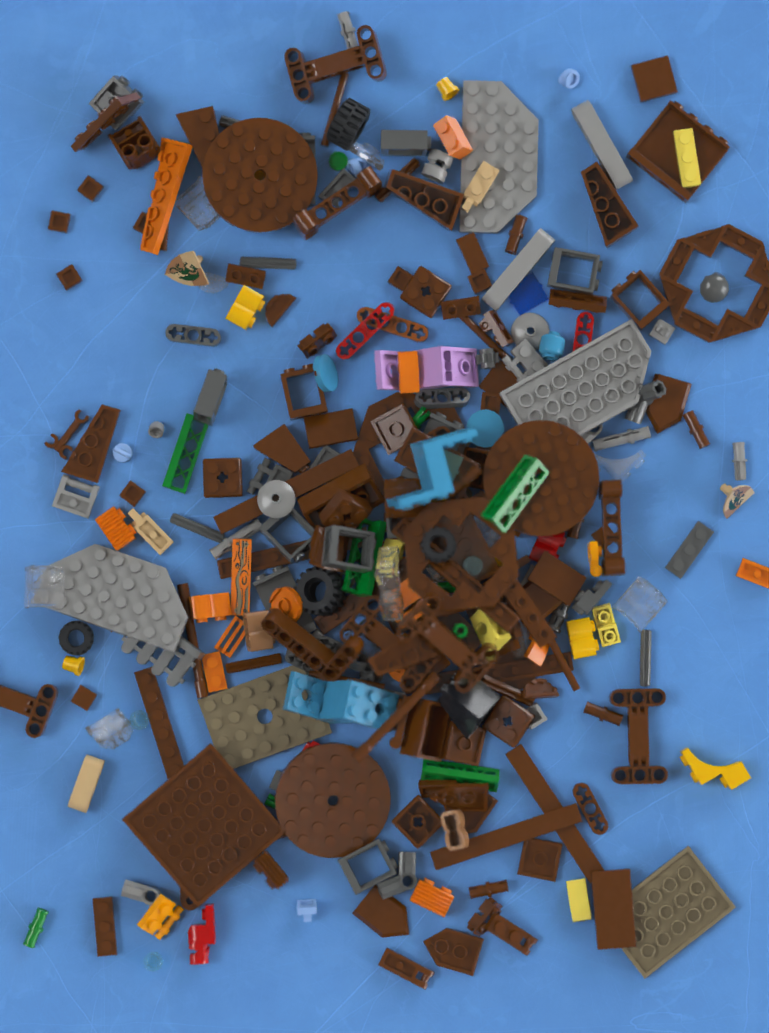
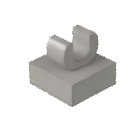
M659 318L649 336L666 345L675 327Z

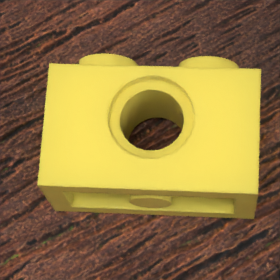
M480 609L470 617L481 645L488 642L493 643L497 650H500L512 638L510 633L507 634Z

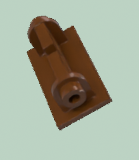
M228 263L225 282L263 289L266 271Z
M479 296L441 302L443 320L481 314Z
M328 322L326 324L323 323L313 331L316 335L314 339L309 334L299 341L300 344L297 346L307 359L317 354L322 347L330 344L337 337V334Z
M492 897L486 898L479 907L483 915L480 916L475 912L468 921L469 925L467 928L479 937L481 934H485L487 932L484 928L494 912L500 915V909L503 906Z

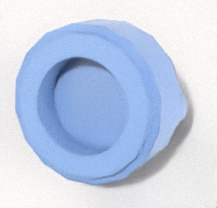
M570 68L566 69L559 77V83L570 89L574 88L579 82V73Z
M359 157L348 160L347 166L353 177L357 178V174L366 168L364 158Z
M120 443L114 447L113 456L118 462H127L132 457V449L127 444Z

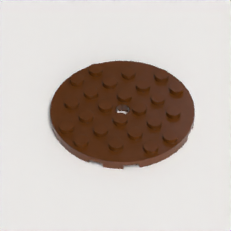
M268 118L245 119L224 129L211 143L206 153L202 170L204 191L214 211L230 225L253 233L277 231L293 223L292 218L309 207L316 191L318 177L316 160L306 140L290 126ZM261 170L265 172V178L257 180L254 175L256 171Z
M529 421L509 429L494 443L485 461L483 486L486 499L489 502L493 499L523 456L528 455L537 458L549 471V474L547 475L546 482L538 487L514 520V530L530 536H552L565 532L577 525L593 506L599 488V468L591 447L576 431L553 421ZM539 468L534 473V479L538 473H541ZM526 484L524 486L523 494H526V492L528 491L529 484ZM518 499L513 501L512 509H515Z
M338 742L314 745L295 756L280 776L275 791V808L278 821L283 831H286V836L297 847L309 854L324 858L344 857L371 843L379 835L387 821L391 804L387 778L381 767L369 754L360 763L352 756L358 747ZM331 795L338 797L336 805L328 804L327 800Z

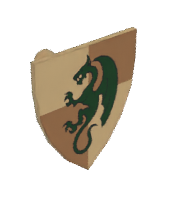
M194 251L179 254L167 266L165 275L176 282L189 286L209 284L200 265L203 258L200 255L196 256Z
M723 484L720 487V490L727 495L723 507L725 518L727 519L754 494L750 486L741 485L732 488L730 485Z

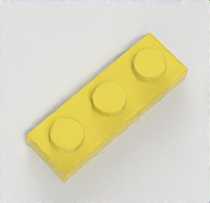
M693 128L673 131L681 186L684 188L700 186L701 179Z

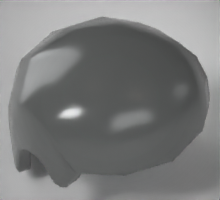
M718 272L705 276L700 284L702 297L711 303L723 300L729 292L728 281L724 275Z

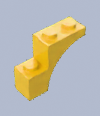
M687 747L680 751L682 756L679 758L685 767L689 766L692 772L689 774L694 783L698 782L700 785H703L720 774L722 777L719 780L724 788L728 787L732 790L751 779L741 761L726 766H713L696 758Z

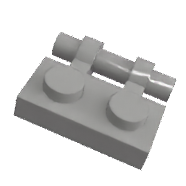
M526 338L510 351L514 356L512 360L508 355L502 358L506 365L505 368L517 377V382L548 366ZM518 363L525 369L523 373L516 366Z

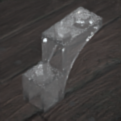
M640 450L628 458L613 460L603 458L594 453L598 468L602 466L614 480H622V482L631 475L629 471L633 467L638 469L645 462L643 458L646 456Z
M398 546L379 547L375 577L380 589L378 606L383 621L402 620L404 602L399 580Z

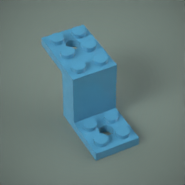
M476 428L461 429L410 444L422 489L386 499L388 507H395V510H405L412 508V504L421 505L431 502L430 498L443 499L449 497L448 493L454 492L443 449L455 446L454 443L463 444L471 442L472 437L478 436Z
M291 672L283 710L330 724L357 723L378 729L396 711L399 695L353 680L331 682L298 672ZM304 690L308 694L306 700L302 698V692ZM376 704L380 706V712L378 714L375 712Z

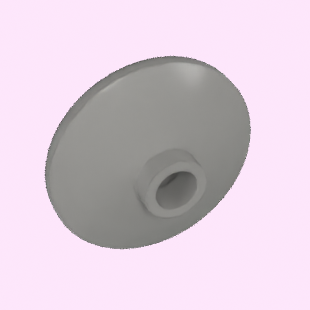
M535 313L520 315L514 321L511 328V336L516 345L526 338L535 350L539 349L541 337L549 334V326L546 320ZM533 328L534 333L528 334L527 329Z
M269 481L258 492V507L263 514L270 518L285 517L295 506V493L292 487L284 481ZM274 495L279 496V500L277 502H274L272 500V497Z

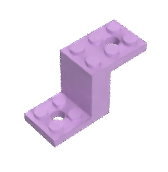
M438 346L413 350L418 353L419 390L447 386L479 387L478 365L476 364L477 349ZM374 351L377 390L399 391L398 352L400 351Z

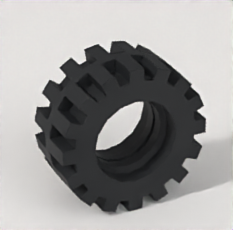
M431 528L424 534L421 540L422 552L432 562L444 563L455 554L457 547L456 539L446 528ZM436 537H442L447 541V548L441 553H436L431 549V542Z
M71 621L60 630L58 636L59 644L68 654L82 655L91 649L94 643V634L86 623ZM73 630H80L84 635V642L80 646H73L69 642L68 637Z

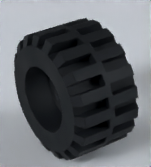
M352 98L345 100L328 128L326 139L348 151L362 133L369 119L370 109Z
M317 566L312 567V569L308 568L306 573L302 572L300 574L301 579L296 580L298 585L294 587V590L301 597L303 611L318 616L333 615L332 612L337 613L339 611L338 607H343L344 604L342 602L346 600L347 596H344L345 591H342L344 580H342L341 574H338L337 571ZM324 581L326 594L318 602L315 591L317 586Z

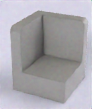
M538 703L527 708L528 711L535 715L534 720L529 726L530 729L548 720Z

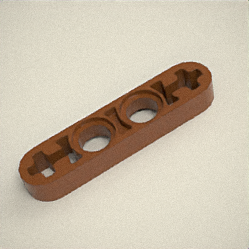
M369 307L360 308L357 312L359 323L363 321L362 316H360L361 313L368 311L369 315L375 309ZM381 312L377 317H383L387 313ZM394 315L389 319V324L386 327L379 329L419 343L424 342L428 337V329L425 326ZM372 319L367 321V326L377 328L376 320L375 324H371ZM402 322L407 325V330L404 333H399L396 330L398 323ZM410 325L414 326V331H419V329H423V333L425 334V336H421L420 339H418L417 334L412 332L411 336H408V333L410 331Z

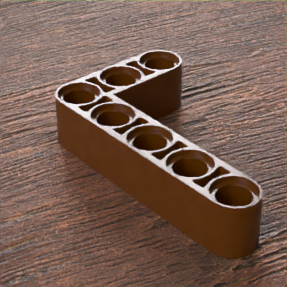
M277 608L271 609L261 622L264 631L323 678L331 682L336 681L364 647V641L359 636L352 635L334 653Z

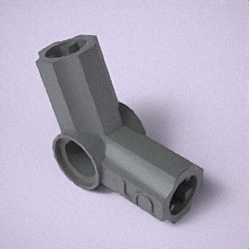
M660 380L639 387L638 394L640 398L638 404L627 410L625 419L638 424L642 423L647 406L652 404L655 399L661 398L662 395L666 394V387Z
M399 852L398 876L377 884L382 900L406 890H411L416 886V852ZM405 876H408L411 880L410 885L407 887L402 882Z

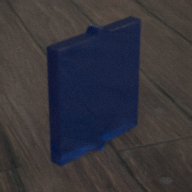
M533 272L525 276L509 296L510 304H513L519 316L548 300L547 295L542 289L543 285L539 284Z

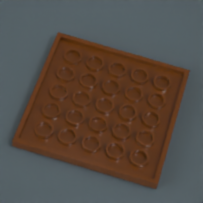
M211 743L122 818L124 823L197 907L286 832L285 830L283 831L277 819Z

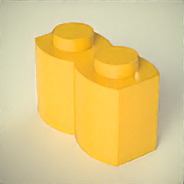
M243 285L225 319L244 330H247L248 327L252 328L256 321L255 313L257 310L261 312L266 303L263 301L264 296Z
M590 617L566 621L572 658L578 659L597 655L596 651L599 650L598 640L593 637V632L596 631L594 620L590 621Z

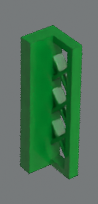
M186 413L162 485L165 488L186 494L209 426L202 423L204 424L202 432L195 435L192 425L196 420H194V415ZM195 439L197 448L188 453L185 447L186 443ZM188 457L191 462L190 468L182 471L179 465L180 461ZM180 475L185 480L183 489L172 486L174 479Z
M524 455L480 516L484 520L493 523L502 533H506L547 477L549 471L537 458ZM539 468L541 473L534 479V473ZM526 484H529L528 491L526 492V494H523L524 486ZM518 499L515 509H512L513 501ZM506 514V521L502 525L499 521Z
M365 518L356 528L362 530V524L364 523L368 525L367 531L375 532L376 546L373 550L375 562L372 570L366 573L346 570L342 591L358 597L372 596L387 522L382 520L371 521ZM353 538L348 563L354 564L357 559L360 563L361 553L358 549V543L362 539ZM352 578L356 581L355 589L349 587Z
M423 759L421 780H457V783H488V791L497 792L500 769Z

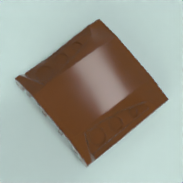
M141 116L114 134L108 135L129 170L143 167L156 159L161 151Z
M419 478L384 479L386 518L417 517L424 509L425 504H412V508L395 510V507H388L386 499L422 489Z
M316 525L310 543L309 564L327 570L344 572L343 569L321 566L326 527ZM339 535L336 561L345 562L350 537Z

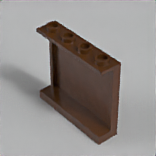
M670 100L626 157L684 203H687L700 186L687 188L681 186L673 131L693 128L701 184L727 153L730 146H728L729 143L721 136L718 138L714 135V131L709 126L700 124L698 122L699 119L694 114L686 113L680 103Z

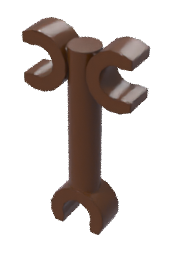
M80 409L75 412V420L60 440L55 434H51L50 436L55 439V442L53 444L44 443L48 448H53L59 452L60 457L67 460V457L63 454L64 450L74 451L66 443L78 427L88 422L90 418L87 415L83 420L79 419V414L82 412Z

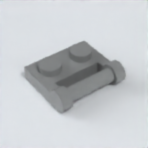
M63 474L52 506L89 519L100 486H92L71 479L68 475ZM68 485L91 494L89 498L65 491V487Z

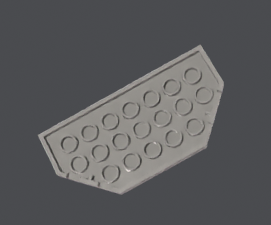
M463 80L462 131L473 151L461 159L460 193L464 194L483 161L497 168L500 172L477 207L472 205L469 212L466 213L461 210L466 201L462 200L460 205L459 233L497 234L537 196L539 120L502 81Z
M630 319L503 390L499 395L517 425L529 421L547 420L563 424L576 431L579 435H583L638 404L640 398L638 394L639 387H642L651 349L634 321Z
M93 544L46 566L32 600V603L173 653H175L188 620V615L165 567L98 544Z

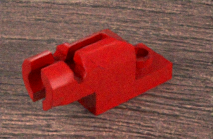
M214 903L206 904L205 909H202V920H206V923L192 924L188 930L189 949L197 951L189 955L190 965L209 963L210 946L208 947V944L216 943Z

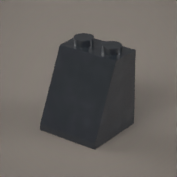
M454 674L450 679L451 682L449 684L446 682L440 689L441 695L438 701L463 736L468 739L487 719L501 696L481 680L468 692H460L455 687ZM461 678L458 684L465 685L468 679Z

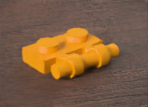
M597 541L588 542L587 551L590 574L593 577H598L603 573V568L598 562L599 557H602L601 545H598Z
M160 894L137 925L151 935L158 929L154 936L161 940L164 935L170 932L169 928L173 923L180 919V914L184 908L177 905L172 910L176 904L171 899Z

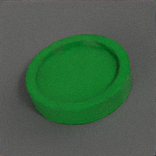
M334 152L330 155L329 165L333 170L341 171L343 168H346L348 159L344 153Z

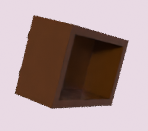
M421 698L409 710L400 754L432 761H442L451 718L439 702Z

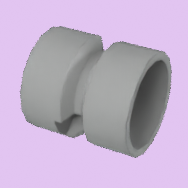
M431 149L427 158L429 163H425L421 174L435 182L444 183L448 174L446 169L451 167L454 158L443 151Z

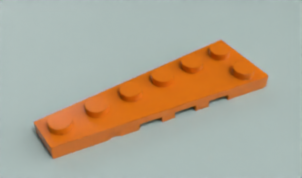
M163 137L161 139V151L157 159L160 163L158 171H155L154 174L156 183L154 190H151L152 204L147 210L140 246L142 251L155 255L159 254L193 148L188 143Z

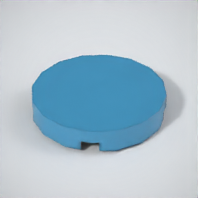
M329 355L317 356L313 362V370L317 374L315 381L323 392H332L338 386L336 366Z
M487 409L479 410L472 414L466 426V429L476 428L478 436L472 437L471 442L482 448L492 447L504 433V423L501 417L494 411Z

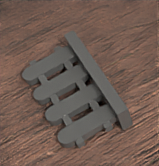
M123 636L121 639L124 642L121 646L124 653L130 654L133 650H136L139 653L136 657L139 664L145 665L148 661L154 663L151 668L152 673L157 676L162 675L164 672L169 674L166 681L171 687L177 686L179 682L183 684L185 682L183 677L188 669L196 666L195 659L202 660L206 654L181 636L175 653L163 650L159 658L156 659L153 657V654L158 647L146 643L141 648L138 646L140 641L126 636ZM180 648H182L186 652L182 654L179 650ZM176 655L180 660L174 669L171 670L168 668V665Z

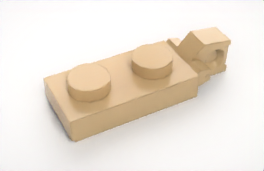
M485 161L482 162L464 192L463 199L466 201L461 210L468 213L472 205L477 207L481 203L500 170Z
M134 508L128 512L129 516L134 520L131 523L134 526L133 528L159 555L174 543L144 512L140 515Z

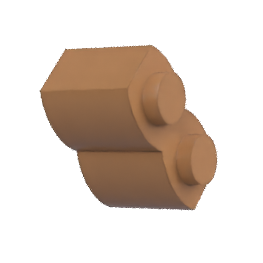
M268 610L243 613L247 651L249 652L272 649L273 644L276 642L261 626V622L268 614Z
M460 809L443 812L441 814V824L446 831L445 843L447 848L453 851L468 847L469 836L464 829L465 818L463 812Z

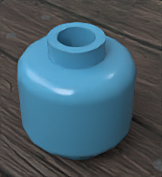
M549 331V334L543 335L539 346V353L543 355L542 358L556 361L562 357L565 339L560 336L559 332Z

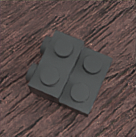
M117 75L112 76L89 104L99 113L103 109L110 106L109 102L116 96L122 97L135 92L141 98L143 95L137 89L132 90L128 86L130 82L121 75L119 77ZM139 99L137 102L129 103L127 105L129 109L124 114L113 118L115 122L111 126L118 130L130 116L135 114L144 101Z
M607 579L603 582L600 580L592 588L594 593L589 589L580 591L574 598L576 602L572 609L579 615L583 613L585 615L588 614L611 587L612 583Z

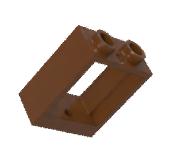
M639 270L637 273L635 271L631 272L626 277L627 281L623 285L617 284L611 290L613 294H611L610 298L629 319L634 321L638 330L641 331L668 308L670 303L645 274ZM637 279L660 303L640 321L618 297Z
M313 364L302 366L303 369L296 371L295 368L285 369L284 373L280 374L290 420L328 412L324 392L319 387L320 405L293 410L287 379L315 373V376H317L316 371L313 370Z

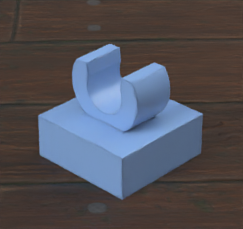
M316 899L297 900V915H303L304 922H312V914H317Z

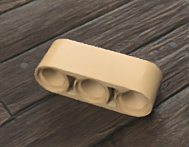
M86 754L68 803L69 808L87 813L105 760Z

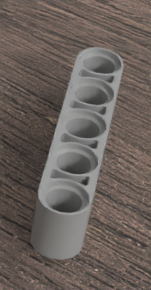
M589 100L572 108L571 112L615 190L632 182L633 179Z
M540 228L481 300L497 311L552 246L555 239Z

